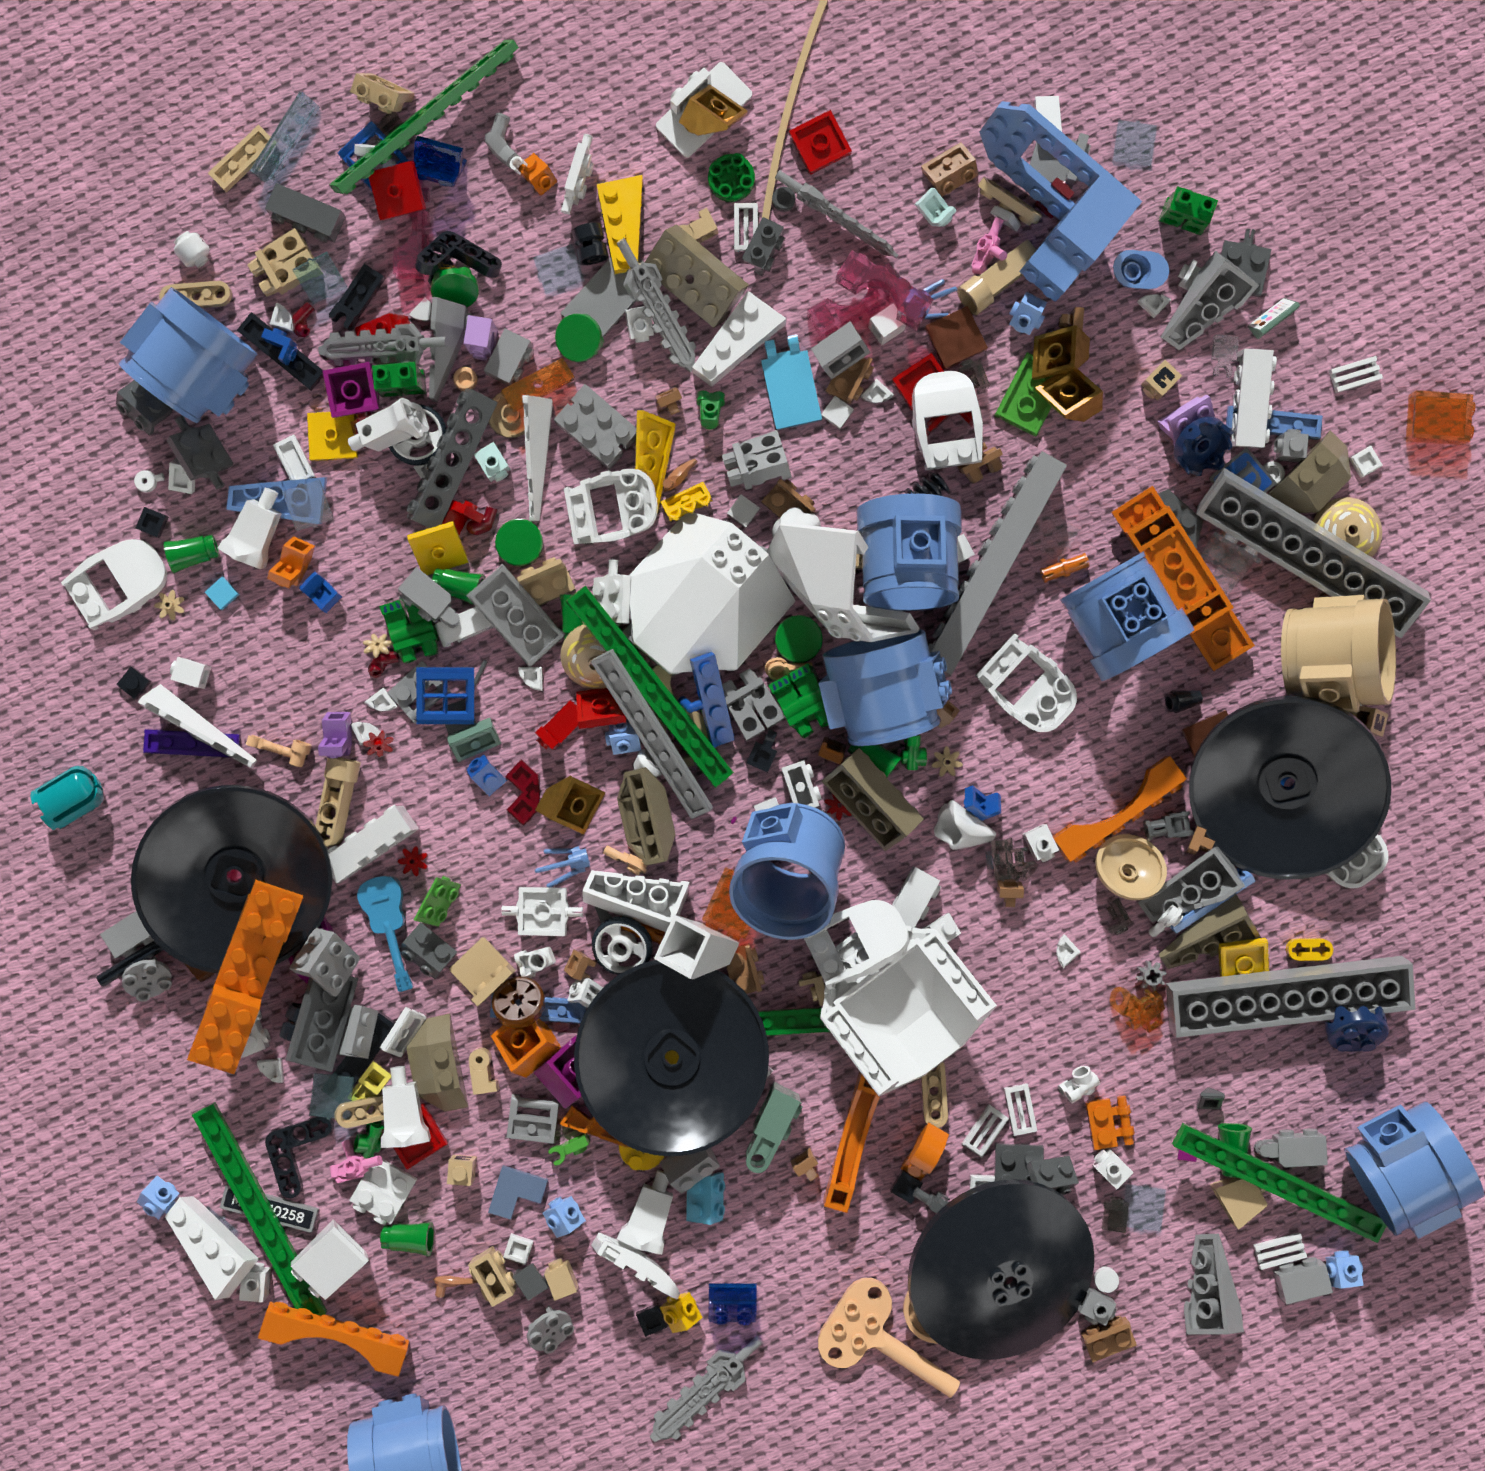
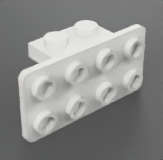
M723 62L718 63L710 72L705 68L700 72L695 71L683 88L679 87L673 92L670 99L671 109L656 123L657 130L685 158H689L714 134L709 133L697 136L688 132L685 126L679 123L684 109L692 96L710 84L740 106H743L752 98V91Z

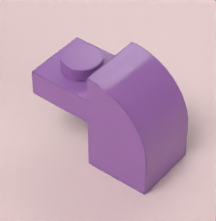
M351 712L326 713L322 719L323 740L318 746L319 756L338 758L350 755L352 746Z

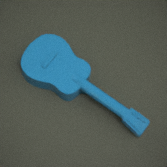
M393 876L372 878L365 881L359 887L357 893L358 902L369 917L372 931L377 934L385 933L396 972L394 977L397 990L402 992L412 989L414 986L408 971L404 969L394 931L405 924V915L402 911L403 887L400 881Z

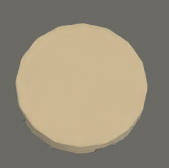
M503 391L492 399L498 403L489 420V424L498 435L506 438H516L525 434L524 403L522 398L524 394L516 391Z

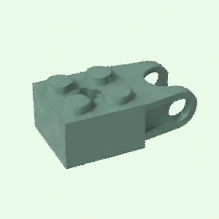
M773 1082L753 1123L754 1135L746 1150V1165L754 1173H762L769 1167L781 1141H786L791 1133L792 1119L798 1118L803 1107L801 1106L802 1102L798 1093L776 1082ZM760 1154L763 1158L756 1161L752 1159V1156Z

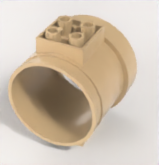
M1364 595L1314 598L1313 608L1288 609L1284 616L1281 635V664L1287 696L1316 698L1339 706L1347 712H1359L1360 704L1389 705L1393 699L1395 689L1396 641L1393 616L1388 600H1365Z

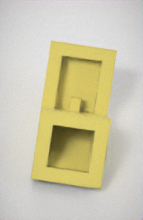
M373 1061L360 1077L358 1084L348 1095V1098L354 1101L380 1095L384 1086L391 1079V1074Z

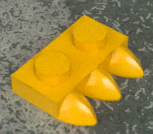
M701 482L661 501V504L669 520L678 521L687 513L693 514L697 508L708 507L713 500L704 482Z

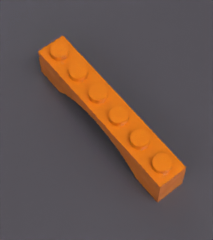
M1171 756L1163 757L1146 769L1143 782L1137 794L1119 813L1093 824H1069L1056 833L1053 838L1065 860L1068 862L1074 861L1075 863L1080 861L1087 855L1085 851L1089 848H1098L1106 842L1104 839L1111 833L1116 835L1125 828L1123 824L1130 819L1135 821L1145 814L1143 810L1148 806L1152 808L1157 806L1164 800L1162 797L1168 792L1173 794L1183 787L1181 783L1186 780V777Z
M860 1071L823 1198L824 1207L848 1213L864 1144L880 1098Z
M283 1302L269 1303L258 1335V1339L280 1345L302 1338L321 1337L336 1340L358 1351L369 1361L375 1371L399 1377L409 1340L405 1339L402 1335L382 1333L381 1330L373 1327L364 1328L352 1321L342 1322L335 1320L330 1315L321 1316L313 1314L308 1309H295L288 1307Z

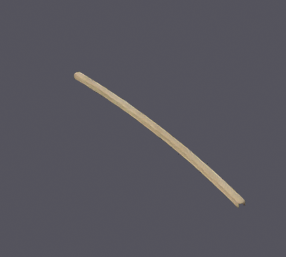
M828 0L819 1L793 76L773 153L762 218L769 219L772 195L776 181L775 176L778 171L792 107L811 45Z

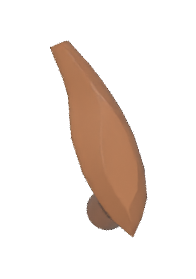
M692 459L677 467L663 481L664 492L680 485L686 478L689 470L697 463V460Z
M438 1276L433 1279L437 1284L435 1296L439 1298L445 1296L446 1287L478 1283L474 1279L455 1276Z

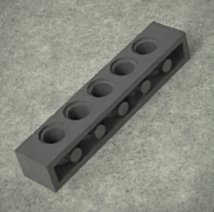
M466 388L465 392L462 391L457 399L458 407L455 413H452L448 418L447 431L445 435L442 434L437 442L438 450L435 457L432 456L427 464L428 472L425 478H422L418 483L417 496L415 500L412 499L407 507V518L428 528L442 524L498 402L473 389ZM472 409L474 418L468 422L466 420V413ZM462 431L464 433V440L458 444L455 437L458 432ZM449 453H453L454 461L452 464L447 465L445 461L446 456ZM442 474L444 476V483L437 487L435 480L438 475ZM433 496L434 505L427 508L425 505L426 499Z

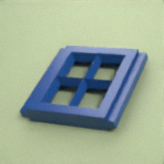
M416 667V724H474V667ZM425 681H443V693L425 694ZM448 681H466V693H448ZM425 698H443V711H425ZM448 698H466V711H448Z

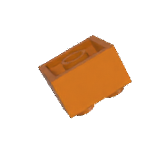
M540 1018L533 1024L523 1028H510L502 1025L491 1035L510 1071L525 1078L530 1076L562 1048L552 1030Z

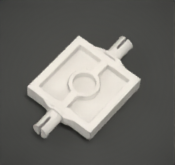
M589 134L583 135L582 143H578L564 187L566 193L561 212L570 215L572 205H578L579 199H584L587 185H584L586 176H591L594 165L591 162L592 155L589 154L593 136Z
M608 560V574L604 577L594 578L593 596L617 626L628 624L631 576L618 574L619 560Z
M519 887V899L516 906H502V910H511L502 911V916H516L518 935L566 936L569 917H583V913H574L583 912V907H569L567 888Z

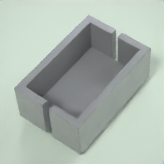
M584 384L571 399L573 405L567 404L554 418L556 425L610 470L623 456L619 446L622 444V447L627 451L636 441V427L590 387Z

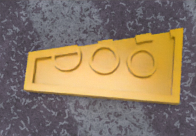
M643 175L597 184L615 274L625 273L630 269L617 245V242L623 238L627 241L639 263Z
M637 410L635 469L644 472L651 478L655 487L659 509L663 481L665 480L676 423L644 410Z

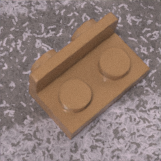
M962 142L921 165L922 173L941 197L978 176L976 159Z
M870 357L868 359L862 358L833 378L825 393L833 397L836 396L851 405L853 399L858 401L864 389L860 385L863 379L868 380L874 369L871 366L873 359Z
M780 478L773 489L761 501L764 506L779 518L787 510L795 507L800 508L804 513L814 514L816 511L814 501L805 494L803 497L795 491L797 487L788 479L783 481Z
M749 943L738 946L730 965L726 966L729 978L738 984L746 994L762 991L761 985L765 984L762 970L757 971L755 962L759 961L756 948H751Z
M1114 1316L1111 1321H1108L1106 1326L1090 1325L1085 1329L1086 1332L1081 1333L1092 1362L1137 1346L1130 1328V1322L1126 1317Z

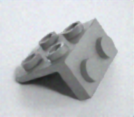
M1080 133L1077 140L1072 141L1084 152L1089 153L1091 145L1087 144L1089 135ZM1036 142L1030 165L1050 183L1058 177L1060 180L1065 181L1070 186V189H1072L1076 181L1080 182L1075 174L1061 165L1054 156Z
M316 928L309 935L289 968L294 973L311 977L328 994L337 996L358 964L360 957L336 933Z
M360 1005L350 1007L337 1055L368 1059L378 1016L377 1010Z

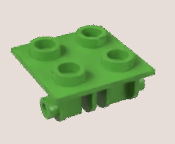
M442 876V878L436 877L413 920L439 926L446 919L447 910L451 903L458 897V890L461 884L452 882L446 876Z

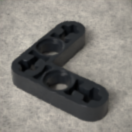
M444 231L417 255L415 263L416 270L424 275L435 274L452 257L490 278H496L502 267V262L498 257L452 231Z
M319 1115L276 1129L267 1135L265 1145L279 1190L284 1197L294 1198L303 1189L302 1178L292 1148L328 1136L334 1128V1122L329 1116ZM319 1120H322L323 1124H328L325 1132L319 1129L311 1133V1128L320 1124ZM301 1127L305 1129V1139L299 1140L295 1138V1128ZM274 1135L277 1138H282L283 1142L279 1144L281 1151L286 1149L287 1152H282L275 1156L279 1149L277 1144H272L271 1142L275 1138ZM281 1157L289 1159L291 1165L288 1170H283L279 1167L278 1161ZM292 1171L294 1175L289 1177L292 1184L296 1183L297 1185L293 1193L291 1189H286V1186L289 1184L288 1177L282 1178V1175H287Z

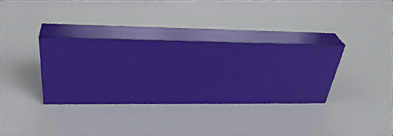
M144 730L143 753L229 757L192 737L186 731ZM224 734L240 746L241 734Z

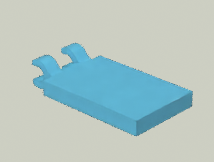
M797 335L788 336L789 351L776 353L774 340L765 341L764 344L767 359L761 360L776 430L822 421L807 350L800 352Z

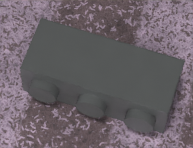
M278 183L275 184L265 207V210L271 216V220L282 225L284 222L292 224L293 229L295 228L303 234L306 231L314 234V238L324 243H327L328 240L335 243L346 218L341 210Z

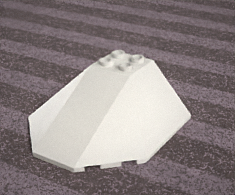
M687 513L682 516L629 575L631 576L630 617L632 621L633 644L669 674L693 672L690 659L709 652L715 654L719 670H737L795 603L794 597L772 558L764 549L734 524L697 513Z
M781 522L767 553L772 558L786 584L832 636L848 638L854 641L875 642L919 631V627L910 613L853 605L856 554L864 555L868 549V545L859 531Z
M906 926L909 933V944L906 951L892 963L889 962L879 969L880 972L872 976L869 974L851 983H847L845 980L833 984V989L830 990L825 984V996L820 1018L878 1096H882L925 1076L963 1047L997 1007L935 929H919ZM854 932L836 946L846 970L869 959L857 932Z

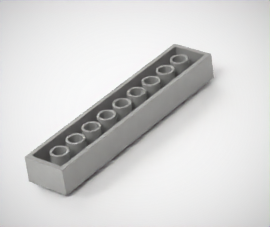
M1043 451L1038 456L1033 455L1023 470L1026 476H1022L1012 490V493L1015 494L1014 498L1010 497L1004 504L1000 512L1004 516L1002 519L998 518L989 532L992 535L991 539L987 538L978 552V555L981 556L979 561L975 560L966 574L969 576L968 581L964 580L958 588L959 599L956 603L954 602L948 606L943 615L947 618L945 623L941 622L932 635L935 641L933 644L929 643V652L940 651V656L945 658L947 671H944L945 678L951 676L1067 466Z
M1225 468L1197 506L1196 515L1332 597L1364 595L1365 600L1387 599L1392 611L1395 635L1399 638L1403 637L1431 601L1427 590Z
M1403 956L1166 983L1169 1029L1176 1038L1333 1020L1335 1010L1339 1006L1345 1007L1349 1012H1355L1361 1006H1365L1373 1014H1375V1009L1379 1006L1382 1007L1384 1013L1416 1010L1413 963Z

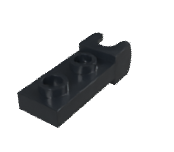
M364 263L340 301L335 304L329 313V318L333 322H337L342 316H346L343 325L347 331H352L386 278Z

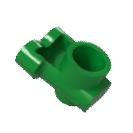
M701 390L697 393L696 401L697 405L700 406V424L705 429H715L719 425L721 407L725 405V394L721 391L709 393L708 391Z
M921 735L904 739L905 750H901L900 757L902 758L901 764H905L907 770H918V766H926L927 750L925 747H919Z
M381 1121L368 1123L366 1125V1133H357L355 1137L354 1152L361 1153L365 1159L374 1157L375 1152L379 1153L381 1150V1135L384 1128L381 1125Z

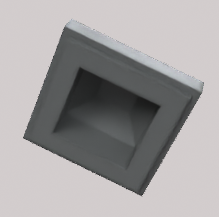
M1207 1087L1201 1092L1196 1108L1220 1109L1225 1093Z

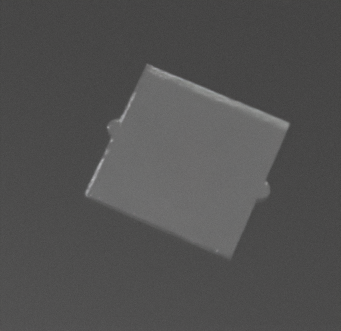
M320 479L307 484L299 483L298 487L282 492L296 531L312 526L316 528L318 524L334 519Z
M1045 508L1025 542L1059 563L1067 549L1072 548L1071 543L1080 529Z

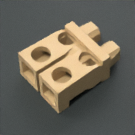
M295 228L262 250L260 249L255 252L257 258L247 264L256 278L266 272L269 278L260 282L259 286L267 297L277 292L282 295L305 280L323 273L302 235Z

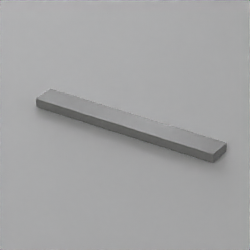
M611 649L591 661L592 665L690 818L693 819L711 811L712 804L614 650Z

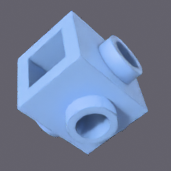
M1026 291L1020 303L1015 302L1009 313L1013 316L1009 325L1013 326L1020 333L1030 335L1034 328L1039 329L1045 318L1041 314L1047 302Z
M626 719V723L609 725V731L605 732L607 746L612 747L613 755L641 751V740L628 719Z
M156 1176L140 1193L136 1203L143 1207L147 1215L154 1216L159 1220L176 1203L179 1192L173 1184L165 1182L159 1176Z
M561 1196L555 1198L548 1204L550 1208L542 1213L548 1227L552 1229L556 1238L570 1234L586 1221L572 1196L564 1199Z
M1335 1251L1334 1256L1325 1257L1332 1287L1342 1289L1364 1286L1362 1279L1363 1265L1359 1260V1256L1349 1255V1251Z

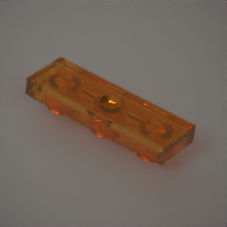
M561 358L502 389L501 394L514 413L524 407L522 395L544 397L574 381L575 377L564 359ZM539 384L542 387L536 388L534 385Z

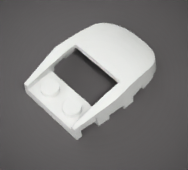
M956 371L932 373L923 377L916 384L912 394V426L916 434L919 451L922 452L925 460V471L981 463L983 422L971 380L966 375ZM972 412L975 438L928 444L924 418Z
M638 469L601 472V475L580 481V486L573 489L570 487L564 488L574 544L614 542L649 529L657 517L658 503L654 484L647 474ZM614 484L623 530L598 535L590 490Z
M131 539L119 542L87 558L61 583L66 587L89 624L88 627L96 630L99 629V625L105 622H115L130 613L136 612L149 599H153L166 584L167 570L152 545L143 540ZM103 560L128 598L111 610H109L86 573L88 569Z
M1013 634L982 669L977 672L976 677L996 703L1008 714L1034 731H1052L1075 708L1077 702L1076 689L1066 675L1064 676L1057 667L1058 664L1039 652L1033 645L1030 644L1028 646L1019 640L1017 634ZM1028 655L1045 672L1012 705L996 688Z
M1377 834L1370 845L1353 860L1326 874L1334 882L1347 888H1359L1370 882L1384 870L1388 862L1387 846L1381 835Z
M871 900L833 914L830 924L817 934L804 938L826 986L830 990L833 989V984L845 980L847 983H851L870 974L872 976L880 972L879 969L889 962L892 963L897 960L908 947L909 933L895 907L884 901ZM850 918L869 959L846 970L827 929Z
M598 1232L591 1244L598 1255L603 1256L622 1269L627 1265L637 1271L635 1277L642 1281H645L647 1278L656 1289L672 1298H679L680 1292L675 1283L652 1258L633 1246Z

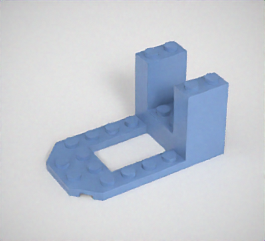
M1002 101L979 133L988 159L998 169L1008 175L1015 184L1029 193L1034 200L1041 202L1051 215L1060 220L1019 271L1029 282L1036 285L1046 297L1056 302L1082 270L1085 272L1095 262L1142 201L1031 105L1021 104L1017 107L1012 106L1011 102ZM1033 140L1039 143L1061 165L1068 168L1081 182H1084L1089 187L1076 203L1070 199L1067 200L1051 186V183L1021 158Z

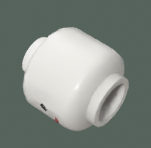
M186 231L174 241V253L186 267L196 265L197 268H200L209 261L207 256L210 248L198 233Z

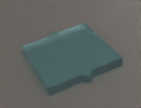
M1118 120L1112 161L1129 163L1130 166L1136 164L1151 167L1157 125L1143 124L1138 120L1136 122Z
M572 244L533 257L539 272L537 277L541 278L546 294L585 281Z
M328 252L313 259L308 258L307 262L292 269L313 304L327 297L332 298L333 294L347 287Z
M314 1073L309 1116L326 1117L327 1120L335 1118L336 1108L342 1103L352 1101L354 1077L339 1076L336 1073L332 1075ZM346 1110V1111L343 1113V1118H344V1119L349 1118V1116H350V1111H349V1110Z
M1126 1184L1121 1226L1138 1228L1140 1231L1144 1229L1161 1231L1166 1189L1149 1187L1147 1184H1144V1186Z

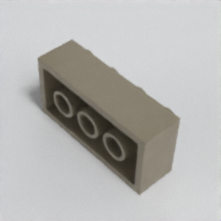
M677 224L663 232L644 262L656 264L663 279L661 284L713 328L727 319L749 286L748 283Z
M860 748L841 762L822 780L824 785L884 851H887L907 837L924 820L918 810L903 797L901 791L893 786L886 775L873 764L869 756Z

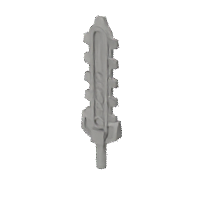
M781 170L778 171L775 179L796 192L797 199L803 202V204L827 215L881 254L898 258L899 255L894 252L893 247L887 240L880 238L872 230L860 224L858 220L851 218L843 210L835 207L815 187L808 185L806 182L804 185H801Z
M625 238L619 240L617 245L630 267L627 270L623 286L633 300L636 299L637 302H643L645 308L642 312L646 317L652 318L654 324L651 328L654 333L659 332L663 339L660 344L663 349H669L671 355L668 359L672 364L677 363L680 367L692 372V367L695 364L694 350L696 345L694 341L689 342L685 336L688 332L686 326L680 327L677 321L679 317L677 310L671 311L668 305L671 301L668 294L663 296L659 289L663 279L656 264L638 263Z
M413 323L400 324L392 328L391 334H387L385 329H377L375 335H371L369 330L361 331L360 336H356L354 331L345 332V337H340L339 332L330 333L329 339L322 346L318 347V352L320 355H324L329 360L334 361L336 366L343 365V360H349L351 365L358 364L359 359H365V362L373 363L374 358H380L381 362L385 363L389 362V357H395L397 362L401 361V363H419L426 348L449 346V338L447 336L424 338V335H421Z
M756 1336L737 1354L719 1349L706 1362L708 1364L706 1366L707 1373L704 1376L697 1374L693 1378L694 1385L691 1388L684 1386L680 1390L681 1397L678 1400L671 1398L667 1402L668 1409L664 1413L658 1410L654 1414L655 1422L650 1438L654 1442L671 1437L675 1440L681 1436L679 1430L684 1425L688 1428L694 1424L692 1418L697 1413L700 1415L707 1412L705 1406L710 1401L713 1403L720 1400L718 1394L723 1389L726 1391L732 1389L734 1391L744 1383L746 1376L743 1361L763 1344L761 1338Z

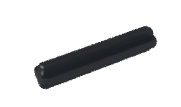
M153 941L97 975V981L104 987L121 977L126 968L133 963L148 960L163 951V949Z

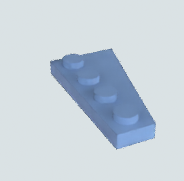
M327 477L229 486L226 510L241 512L247 500L255 499L259 501L266 487L278 493L272 508L282 513L280 518L322 524Z

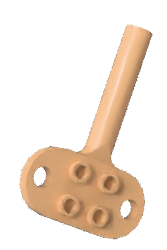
M861 1278L854 1281L847 1288L820 1330L818 1349L821 1357L831 1366L848 1368L855 1365L868 1349L876 1348L951 1398L956 1393L960 1381L884 1331L883 1325L892 1309V1299L888 1288L881 1281L874 1278ZM878 1287L881 1290L880 1296L878 1298L869 1297L868 1291L870 1288ZM837 1347L842 1351L841 1356L831 1358L828 1355L829 1350Z

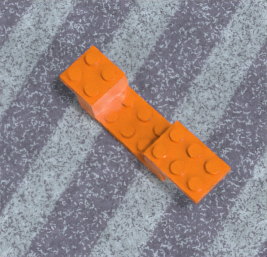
M1153 486L1111 512L1135 551L1138 553L1144 551L1147 561L1154 568L1177 610L1183 608L1195 629L1189 635L1213 672L1255 646L1232 611L1233 605L1171 508L1165 506Z
M255 880L207 1001L203 1018L187 1057L188 1061L235 1074L260 1010L264 991L283 942L286 943L303 895Z

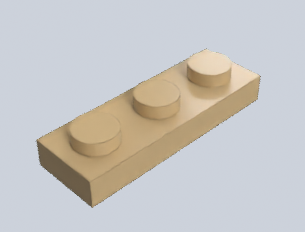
M258 124L208 174L227 193L277 143Z

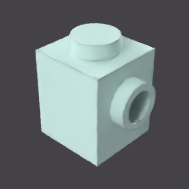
M494 442L474 453L475 458L491 482L493 480L499 482L508 476L507 472L511 469Z

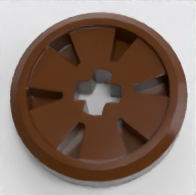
M514 977L506 980L495 990L492 997V1009L497 1020L510 1028H523L533 1024L540 1018L545 1008V996L542 988L536 981L527 977ZM517 999H520V1001H522V1004L519 1006L515 1004V1001Z

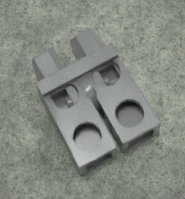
M777 430L746 440L740 445L739 442L732 444L734 451L722 455L726 470L739 467L727 471L731 487L744 483L747 490L753 488L752 485H760L766 480L782 476L783 480L792 478Z
M751 669L740 674L745 686L737 690L732 680L722 684L726 704L746 741L765 731L754 712L755 709L767 729L786 719L761 677L758 678Z

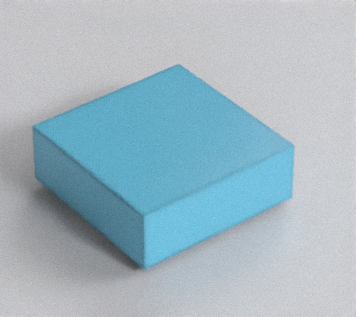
M223 576L205 591L220 610H223L240 595Z

